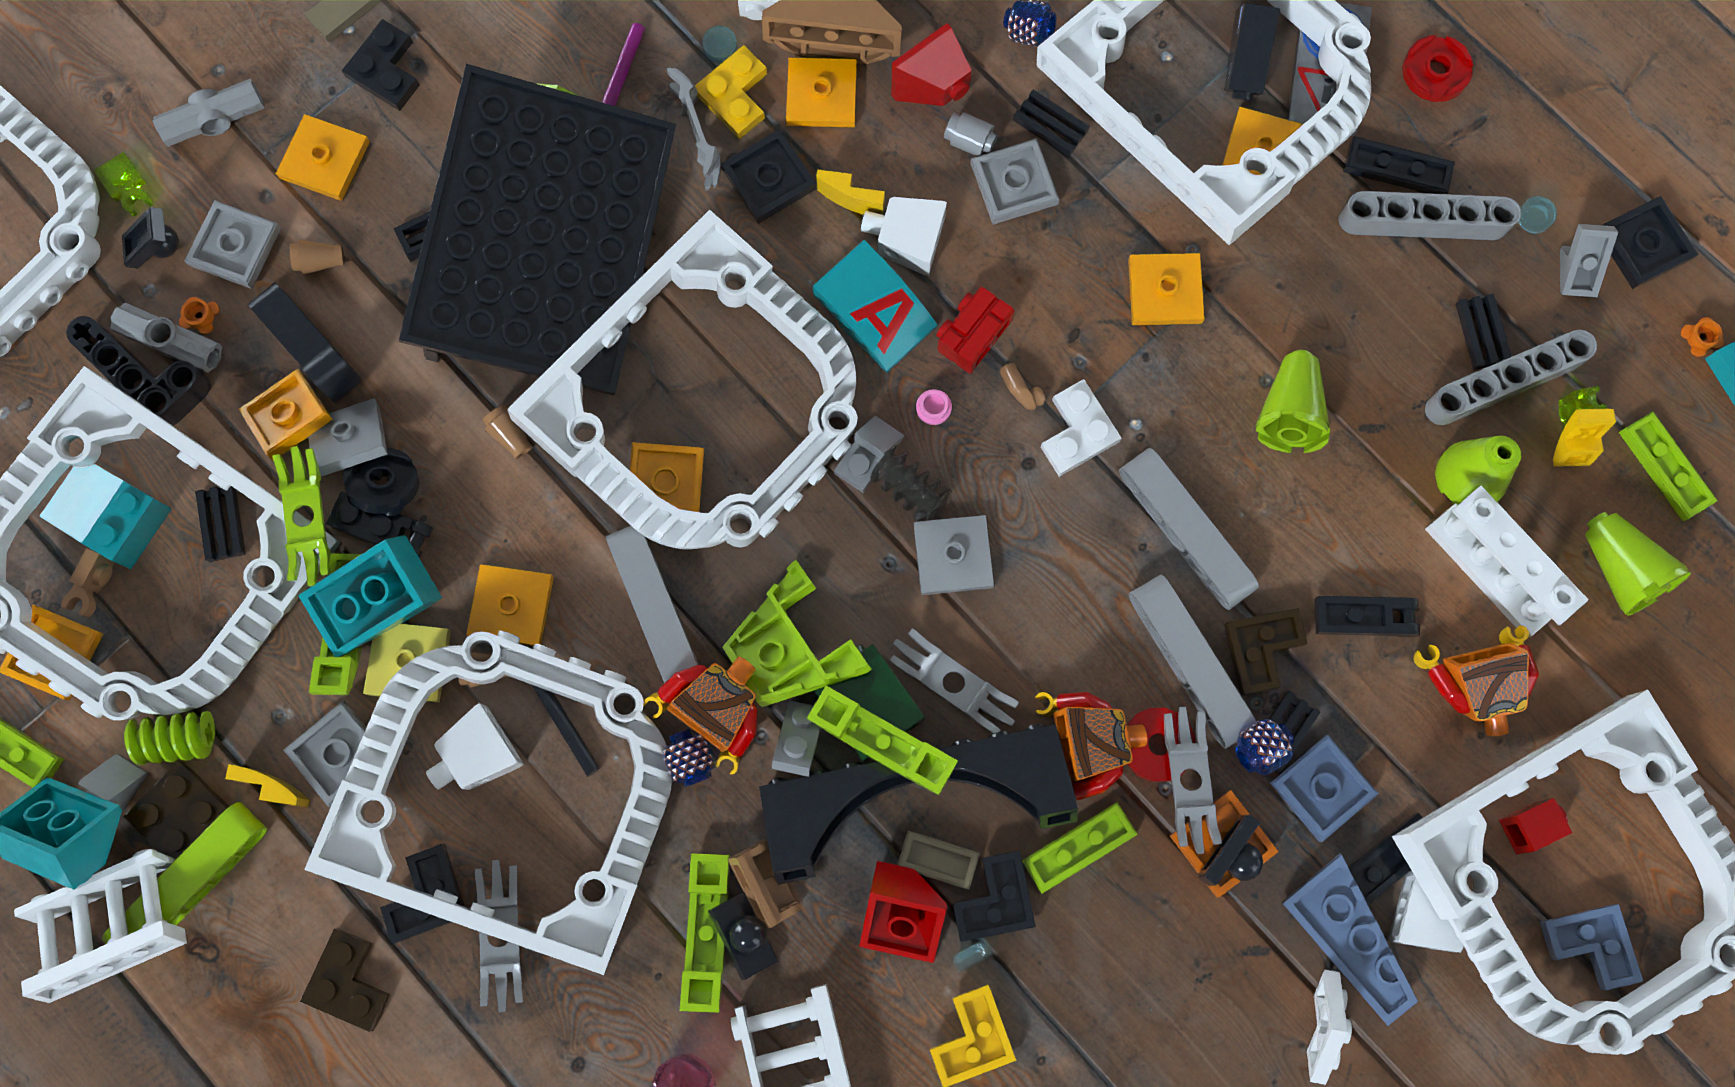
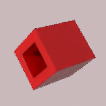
M1555 798L1535 802L1499 819L1516 855L1537 851L1573 833L1568 825L1566 812L1558 805Z

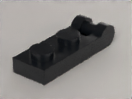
M342 491L325 523L331 528L374 545L379 544L385 539L403 536L405 530L411 532L408 540L419 559L423 553L420 548L425 537L430 538L434 529L428 524L401 514L387 516L384 513L374 514L362 511L352 506L348 502L346 493Z
M1317 596L1314 598L1316 634L1420 636V624L1416 623L1415 611H1419L1418 598ZM1393 611L1400 612V623H1393Z

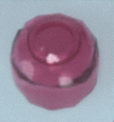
M691 1053L677 1054L666 1060L657 1068L652 1081V1087L716 1086L715 1076L708 1062Z

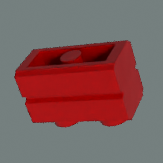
M981 286L974 295L970 292L965 295L957 308L960 311L953 322L947 319L936 334L939 338L937 346L939 353L950 361H954L957 366L969 374H972L1013 321L1015 310L1010 305L998 299L993 293Z

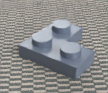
M1612 904L1539 922L1551 960H1560L1589 953L1600 990H1610L1644 982L1619 904Z

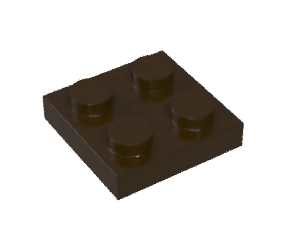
M178 761L123 817L158 852L176 860L230 806L185 762Z

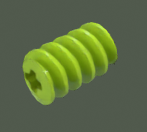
M204 711L199 722L196 713L189 712L184 724L182 716L174 714L169 725L167 717L160 715L155 721V726L150 717H144L141 720L140 727L137 720L132 718L126 724L124 731L126 750L130 759L137 765H145L149 762L159 764L164 760L175 762L179 758L185 761L191 760L194 757L205 759L212 752L215 741L213 716L211 712Z

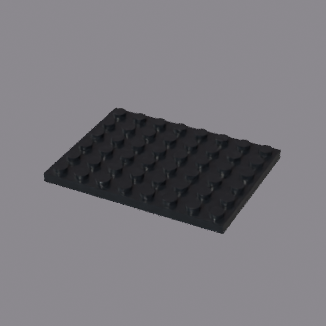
M466 63L399 342L540 377L642 277L676 124ZM631 322L621 330V337L612 347L601 349L577 373L581 377L583 388L615 395Z

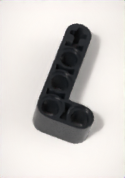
M276 282L247 304L301 365V369L334 403H337L363 381Z
M80 316L73 319L67 326L66 335L69 342L114 386L172 426L179 423L210 391L211 384L207 375L188 361L174 362L156 377L110 331L92 318ZM93 336L99 342L93 345L90 337ZM118 355L117 360L110 365V362L113 359V357ZM193 376L190 384L183 387L184 381L188 377ZM142 378L139 386L133 388L134 383L138 379ZM166 401L164 408L157 412L159 404Z

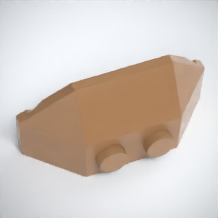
M780 0L762 11L763 40L770 44L775 43L781 49L799 57L857 59V63L869 64L884 60L889 56H900L902 26L877 0Z

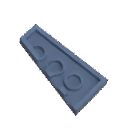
M1341 853L1282 901L1283 905L1387 1026L1418 1002Z

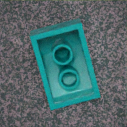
M93 464L88 467L74 466L40 517L107 559L132 569L172 508L98 465Z
M406 535L383 540L316 583L315 586L308 588L298 595L334 657L346 655L414 617L443 598Z

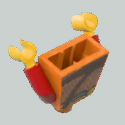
M1522 625L1515 629L1517 638L1512 636L1511 629L1507 626L1499 634V640L1502 645L1443 658L1444 665H1439L1437 662L1440 652L1434 645H1428L1427 647L1432 660H1425L1418 650L1413 656L1414 663L1419 668L1429 669L1428 676L1439 694L1456 712L1462 713L1474 721H1484L1485 734L1488 736H1502L1509 733L1507 715L1526 710L1528 707V697L1531 695L1539 676V670L1531 649L1528 645H1524V641L1528 639L1529 631Z
M740 656L736 658L727 671L716 663H713L709 668L698 664L673 674L658 689V692L644 699L643 707L650 701H655L658 704L659 711L652 716L653 718L659 717L666 710L671 712L721 751L716 762L717 768L722 760L729 759L734 763L729 774H735L739 766L740 757L744 755L756 735L758 709L753 703L756 694L745 686L756 669L751 663Z
M1041 692L1035 697L1038 700L1049 699L1050 705L1046 710H1036V712L1043 717L1054 716V722L1077 800L1104 793L1122 776L1123 765L1132 763L1131 748L1144 747L1147 744V733L1142 724L1127 726L1123 710L1112 709L1109 702L1089 692L1059 694L1057 698L1052 697L1048 693Z

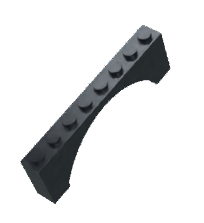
M1041 723L1027 727L1024 731L1015 733L1000 731L991 734L987 739L977 741L962 739L954 742L949 747L938 749L958 760L948 781L972 784L1006 797L1037 819L1040 829L1078 821V806L1056 724L1048 726ZM853 762L844 765L839 770L830 772L815 770L809 773V777L805 776L792 780L777 778L771 780L768 785L759 786L772 869L778 885L816 877L814 867L824 848L835 832L851 815L877 796L914 782L879 762L868 764Z

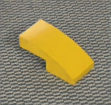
M817 169V190L826 198L846 209L863 215L865 211L884 214L885 191L852 187V174Z
M1576 409L1566 423L1553 456L1554 467L1590 466L1604 451L1601 437L1616 423L1614 409Z
M228 764L225 779L262 785L259 800L309 808L310 800L301 791L284 780L262 771Z

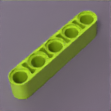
M237 802L228 807L157 878L162 918L167 923L177 926L266 834L268 828L242 802ZM142 895L125 911L128 935L142 929V926L146 924ZM110 927L101 939L105 944L111 939Z

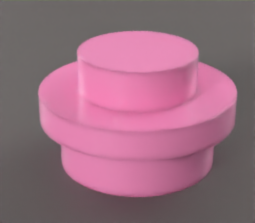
M936 389L925 391L917 400V415L923 422L929 425H939L945 422L951 414V400L943 391Z

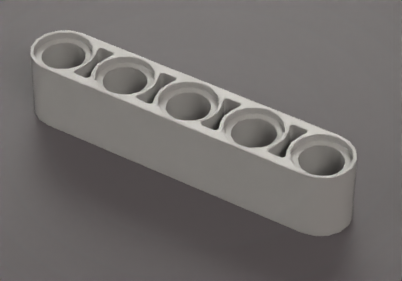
M1360 191L1350 197L1340 212L1338 221L1345 232L1354 235L1498 240L1504 237L1521 218V208L1512 198L1501 196ZM1353 209L1360 210L1365 217L1356 215ZM1388 210L1397 213L1399 219L1392 217ZM1423 212L1430 213L1434 220L1427 218ZM1459 213L1467 216L1469 221H1465L1464 219H1462ZM1494 215L1501 217L1504 223L1498 221Z
M1574 330L1449 383L1428 399L1425 405L1426 416L1437 425H1447L1569 373L1594 356L1597 351L1596 339L1586 330ZM1569 346H1572L1577 350L1578 356H1576L1570 351ZM1537 359L1544 361L1547 369L1540 367ZM1505 372L1512 374L1516 383L1510 382L1506 378ZM1473 385L1482 389L1484 397H1480L1475 393ZM1441 399L1449 401L1453 410L1445 409Z
M1146 449L1119 469L1120 476L1126 486L1222 607L1227 610L1232 609L1259 588L1258 582L1249 568L1153 449Z
M632 526L605 536L664 683L676 672L698 665L647 538Z
M1159 575L1129 592L1128 596L1132 606L1198 712L1205 711L1206 725L1217 742L1226 749L1242 740L1245 733L1247 735V733L1252 734L1257 731L1256 726L1258 729V725L1254 716L1168 580L1163 575Z

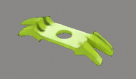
M294 446L291 447L294 483L291 481L282 456L280 454L273 455V461L279 478V492L282 495L287 544L285 545L288 555L287 581H297L301 565V556L298 552L302 551L307 584L310 587L316 585L318 574V554L315 549H319L320 573L323 576L329 574L330 549L326 540L320 493L321 475L314 449H305L309 468V480L299 447ZM302 506H309L314 512L312 522L303 527L296 525L294 522L295 511Z

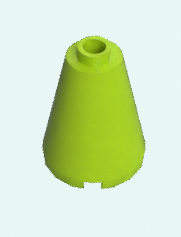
M1296 350L1283 358L1257 420L1256 432H1258V440L1271 449L1291 453L1292 447H1304L1303 453H1309L1322 449L1329 441L1330 425L1320 362L1309 351Z
M1493 436L1455 443L1437 461L1435 471L1437 487L1442 494L1444 493L1452 501L1451 504L1453 505L1455 503L1459 505L1480 486L1498 502L1506 493L1520 463L1521 450L1518 444L1507 436Z
M1603 512L1587 523L1590 529L1585 533V536L1620 610L1625 615H1633L1658 601L1657 597L1666 591L1670 593L1691 575L1687 566L1619 514L1608 515L1606 512Z

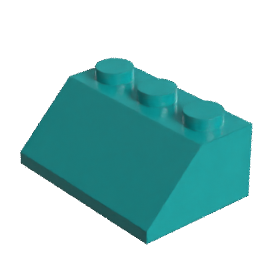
M47 777L0 812V856L6 861L75 890L79 885L87 882L95 872L106 864L122 810L118 804Z

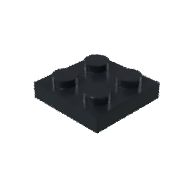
M780 129L721 163L722 171L758 224L817 189L816 182Z
M1662 196L1602 224L1603 226H1614L1618 231L1611 256L1632 289L1693 260L1699 255Z

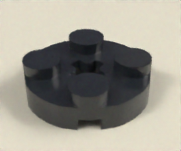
M387 448V455L346 468L343 473L348 502L352 506L368 513H384L387 516L398 515L403 511L404 506L413 500L419 489L418 473L412 463V459L406 453L393 448ZM383 476L388 477V482L378 485L373 481L374 479L381 480Z

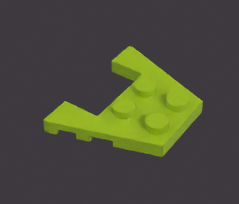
M794 560L786 569L788 573L778 585L774 583L766 593L768 598L756 612L751 611L722 647L732 663L740 656L755 667L756 671L746 682V686L756 694L755 700L761 707L811 692L872 670L851 639L818 661L786 613V609L816 589L797 560Z

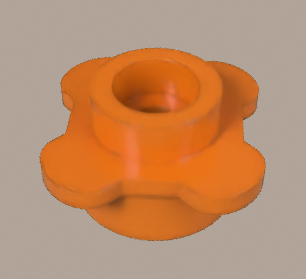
M190 297L181 307L179 325L187 330L192 328L199 330L203 335H207L213 331L212 323L214 317L219 314L220 307L214 301L206 303L197 297ZM199 313H202L201 318H197Z
M1703 317L1697 324L1685 325L1681 329V336L1687 339L1691 346V353L1696 357H1702L1708 350L1712 348L1720 349L1724 345L1723 332L1720 325L1709 317ZM1700 334L1704 336L1705 340L1700 338Z

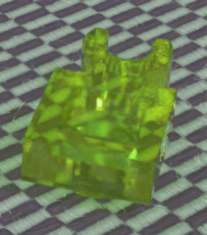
M124 152L94 170L109 195L116 202L121 200L122 207L133 217L138 215L133 207L137 200L142 199L149 207L153 206L151 197L144 190L140 189V187L147 183Z
M1599 386L1572 391L1558 401L1559 417L1564 425H1566L1576 409H1607L1606 404L1599 405L1597 403L1596 393L1600 391Z

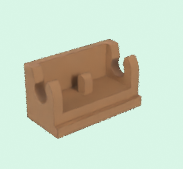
M766 839L728 858L756 917L764 923L766 928L774 927L801 910L787 883L780 885L777 883L773 874L769 845Z

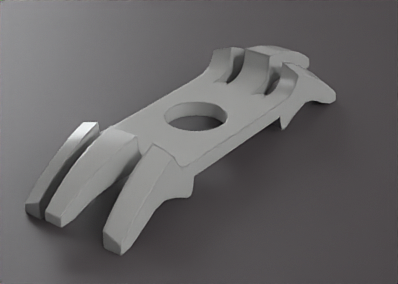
M669 67L667 68V73L675 81L669 83V88L681 100V115L688 116L697 141L695 144L698 148L697 162L703 166L705 191L709 190L712 184L713 188H716L720 178V155L715 146H710L706 142L693 105L697 100V89L684 73L676 68L671 69Z
M913 628L908 635L930 654L929 657L922 655L902 641L895 640L893 645L914 664L921 667L917 671L893 655L889 661L908 676L924 684L991 733L999 732L1000 729L977 712L979 708L984 713L1012 727L1015 720L991 703L987 696L990 695V697L1013 708H1016L1019 702L1002 693L990 683L983 681L944 654L942 650L927 641ZM957 672L962 675L965 681L964 688L958 693L946 691L943 686V678L946 674Z
M1179 707L1178 744L1175 743L1172 714H1164L1165 746L1168 750L1175 805V827L1180 847H1187L1185 817L1189 816L1188 825L1196 853L1204 854L1203 815H1206L1205 822L1213 844H1222L1216 819V807L1213 803L1208 764V745L1205 732L1206 716L1205 711L1197 712L1195 743H1192L1186 707ZM1193 769L1200 774L1202 784L1199 789L1190 791L1182 786L1180 776L1184 770Z
M492 860L491 899H486L482 868L475 869L477 903L494 909L493 917L518 925L517 865L509 866V897L505 898L499 860ZM479 931L480 1007L488 1006L489 974H495L499 1013L506 1012L507 972L513 973L515 1002H523L519 945L508 942L502 947H494L488 941V934Z

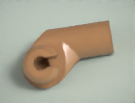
M1014 363L1006 364L1001 368L1000 375L1008 390L1025 409L1036 410V406H1041L1045 403L1046 399L1042 389L1034 387L1029 390Z

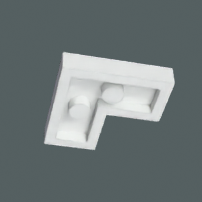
M1084 379L1053 396L1052 401L1069 428L1043 442L1041 449L1059 477L1121 441V436Z
M1324 969L1314 994L1317 1027L1307 1049L1310 1082L1326 1085L1332 1069H1338L1341 1056L1340 1050L1343 1043H1349L1352 1033L1351 1020L1346 1019L1345 1014L1348 995L1347 991L1342 989L1340 972Z

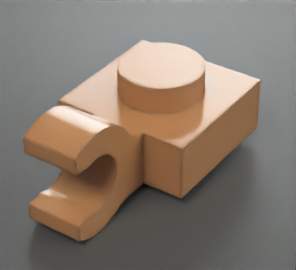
M86 548L69 580L74 585L69 593L64 596L61 607L72 611L75 604L82 600V607L78 614L87 618L91 617L96 609L93 592L99 594L101 588L109 582L115 562Z

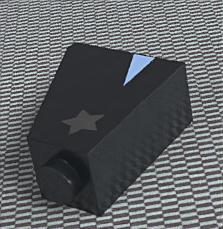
M1245 3L1236 10L1224 91L1233 92L1232 99L1252 101L1253 96L1263 95L1280 8Z

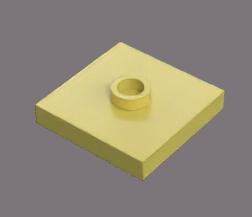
M399 624L372 639L363 694L380 697L388 682L404 665L426 652L449 646L451 630ZM442 687L433 692L426 702L440 703Z

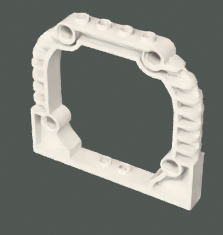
M1164 0L1092 1L1037 47V67L1228 245L1232 244L1290 193L1294 184L1346 141L1358 128L1366 114L1371 98V70L1366 56L1371 36L1359 18L1353 13L1346 11L1336 0H1267L1275 8H1280V13L1320 47L1318 54L1319 63L1325 73L1336 82L1335 94L1320 111L1272 151L1268 152L1265 149L1253 148L1242 155L1239 164L1224 166L1203 165L1193 173L1167 149L1165 142L1159 136L1148 132L1134 113H1128L1104 91L1106 63L1118 60L1123 54L1126 32ZM1249 170H1256L1261 174L1255 175L1250 173Z
M1 85L0 142L6 139L9 140L43 169L55 186L58 212L41 230L39 238L41 251L0 290V357L7 354L12 344L26 331L32 329L36 325L37 320L51 306L56 305L73 284L87 275L88 270L96 263L101 253L100 245L94 239L100 221L97 215L100 195L89 166L70 146L27 110Z
M709 210L507 410L514 423L574 477L577 476L627 523L648 539L678 549L709 548L719 545L724 541L734 547L741 548L751 544L759 535L766 538L779 523L775 518L784 509L790 512L803 498V495L800 493L808 483L815 486L828 471L824 466L833 457L838 461L851 447L852 444L848 441L857 425V414L852 407L856 390L855 364L845 339L835 326L808 304L802 296L789 287L783 279H780L772 271L773 266ZM671 280L681 289H709L717 291L720 301L728 307L736 308L745 304L751 306L807 356L819 372L824 391L812 408L808 424L809 435L752 495L739 493L727 496L709 513L681 510L658 497L604 447L605 435L602 422L592 413L583 411V386L581 377L577 373L601 349L612 347L621 337V330L629 322L632 324L637 322L646 312V305ZM730 280H738L744 287L739 290H732L727 287L726 283ZM840 417L846 422L847 427L841 430L834 429L829 424V419ZM589 428L596 433L593 439L584 442L576 438L577 433L581 429ZM739 518L744 519L750 524V530L742 534L736 533L730 526L731 522Z
M84 366L27 437L30 442L0 479V653L9 652L18 658L16 662L18 667L35 676L40 673L51 680L48 685L57 693L65 697H69L72 694L83 701L81 708L97 718H101L104 715L112 720H126L137 717L141 713L170 715L191 711L213 701L232 685L283 616L289 613L298 601V595L307 589L304 557L302 551L298 552L301 556V565L297 581H287L288 555L285 547L287 536L282 501L96 372ZM147 428L179 449L180 452L176 457L194 469L202 465L212 473L208 479L226 491L231 486L265 509L256 521L260 534V558L252 560L244 570L243 579L245 585L250 589L248 595L201 658L181 676L159 684L136 671L107 673L32 623V609L28 599L19 590L6 582L7 551L17 531L71 465L75 467L91 466L98 460L101 454V446L126 439H139ZM81 438L84 442V449L78 456L72 457L69 452V446L72 441ZM295 511L294 522L296 525L303 527L311 523L309 519ZM325 531L330 553H334L342 542ZM315 549L316 553L318 554V573H319V572H320L319 549ZM269 566L274 571L275 579L272 584L263 587L258 583L257 574L263 567ZM121 691L127 692L131 697V705L127 711L120 710L116 705V697Z
M499 630L497 636L488 632H476L468 636L463 645L441 647L414 658L404 665L384 688L346 778L342 780L304 870L604 975L667 806L672 785V766L670 769L666 765L671 764V761L666 758L669 756L667 745L653 721L642 712L644 701L641 693L635 687L626 684V677L621 674L605 670L604 675L591 671V664L586 661L570 657L569 662L554 657L556 651L540 644H535L533 649L520 645L519 641L521 638ZM481 643H486L493 648L492 656L484 662L474 660L471 655L473 648ZM507 675L594 707L596 719L602 728L613 735L627 739L635 768L631 793L600 871L586 872L579 877L574 890L576 899L557 912L542 917L537 932L493 917L495 910L473 902L470 909L456 904L458 896L436 889L433 896L391 881L397 865L388 849L384 830L394 821L396 807L392 799L385 795L417 714L433 692L457 677L472 683L487 684ZM622 695L631 697L635 704L634 711L627 715L616 712L613 703L617 697ZM372 801L381 802L385 810L383 818L377 823L367 821L364 814L366 806ZM591 879L600 880L605 887V893L598 901H589L583 896V886Z
M1648 690L1623 697L1392 836L1441 920L1448 919L1455 930V935L1467 950L1468 957L1474 962L1480 972L1481 979L1487 984L1493 994L1492 997L1495 1002L1500 1005L1508 1015V1018L1538 1038L1558 1044L1579 1045L1589 1053L1630 1054L1644 1046L1642 1040L1651 1034H1660L1674 1026L1672 1020L1681 1014L1687 1015L1702 1008L1704 1005L1702 1000L1708 996L1721 994L1733 986L1731 981L1735 979V844L1729 836L1730 832L1726 825H1722L1718 819L1716 809L1708 803L1703 795L1705 793L1700 785L1696 784L1691 776L1692 773L1698 770ZM1582 749L1585 756L1602 760L1620 769L1622 784L1629 791L1638 794L1647 793L1695 869L1703 889L1704 919L1691 928L1684 936L1681 944V960L1617 1002L1583 1001L1569 1007L1555 999L1536 977L1491 899L1498 889V878L1495 871L1483 862V841L1487 823L1479 810L1505 794L1508 797H1512L1529 788L1526 781L1535 776L1537 779H1541L1556 772L1559 769L1556 763ZM1468 874L1474 882L1472 891L1467 885ZM1601 1027L1605 1031L1604 1040H1602L1600 1035Z

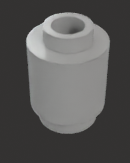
M954 112L946 127L944 139L949 140L951 146L972 155L980 156L984 152L990 153L992 151L998 134L993 133L994 125L965 112L962 115Z

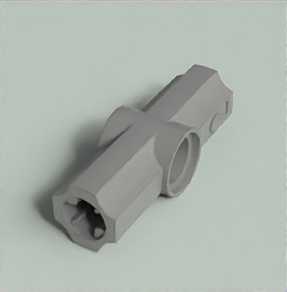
M250 78L218 92L213 89L196 91L189 97V103L154 116L153 123L162 141L169 147L199 134L206 136L222 134L230 128V122L264 109L265 104L255 83Z
M128 303L116 307L110 317V329L113 332L150 347L167 358L188 361L206 373L216 368L222 358L221 351L223 347L219 343L182 328L168 318L157 317ZM171 333L170 338L162 343L165 335Z

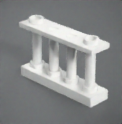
M1482 486L1478 487L1459 505L1456 503L1425 528L1432 538L1516 628L1522 625L1528 629V638L1533 636L1551 619L1557 625H1561L1589 600Z
M154 849L141 850L136 852L132 858L93 874L87 882L79 885L75 890L64 887L50 894L36 896L31 899L30 903L14 909L15 917L37 923L42 969L38 971L37 975L21 981L22 996L51 1003L186 944L185 929L167 923L162 918L156 876L157 873L166 870L175 859ZM140 881L146 924L142 926V929L128 935L122 889ZM106 896L111 939L108 940L106 945L93 950L88 904ZM72 911L77 954L73 956L72 960L59 965L54 919Z
M827 984L812 987V997L806 998V1002L750 1017H748L746 1005L735 1008L736 1016L730 1018L735 1041L742 1039L752 1087H764L761 1076L762 1071L819 1057L820 1060L827 1059L831 1075L824 1076V1081L801 1087H851ZM810 1018L811 1021L818 1020L821 1035L815 1037V1041L757 1056L752 1032Z

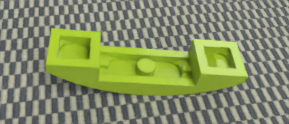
M330 553V571L327 576L361 554ZM322 637L320 657H314L309 693L311 695H349L358 669L363 645L342 657H334Z
M825 686L807 717L809 721L851 747L937 795H940L958 763V760L926 742H921L828 686Z
M691 853L688 889L690 899L685 968L682 971L680 1011L719 1013L726 947L708 910L728 900L729 855Z

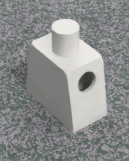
M892 197L889 199L885 215L865 211L861 231L879 235L878 254L929 276L946 217L947 202Z
M478 703L436 741L434 746L442 761L427 770L426 774L438 790L454 779L461 789L471 790L516 770L525 764L489 707Z
M1409 871L1404 876L1388 941L1397 944L1461 953L1464 945L1455 935V930L1448 919L1441 920L1415 875L1412 871Z

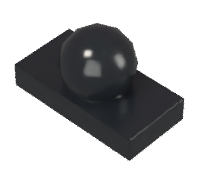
M150 207L122 235L125 267L138 269L150 256L167 258L177 251L179 238L170 226L164 224L163 209Z
M1250 814L1239 816L1223 838L1222 844L1218 845L1199 872L1198 878L1208 886H1216L1226 871L1233 878L1240 881L1255 879L1263 868V858L1261 852L1254 845L1247 843L1260 822Z
M745 892L708 910L741 980H746L778 962L767 940L766 926L756 917Z

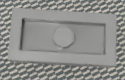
M789 700L772 761V769L809 777L821 731L819 726L807 719L814 707L813 705Z

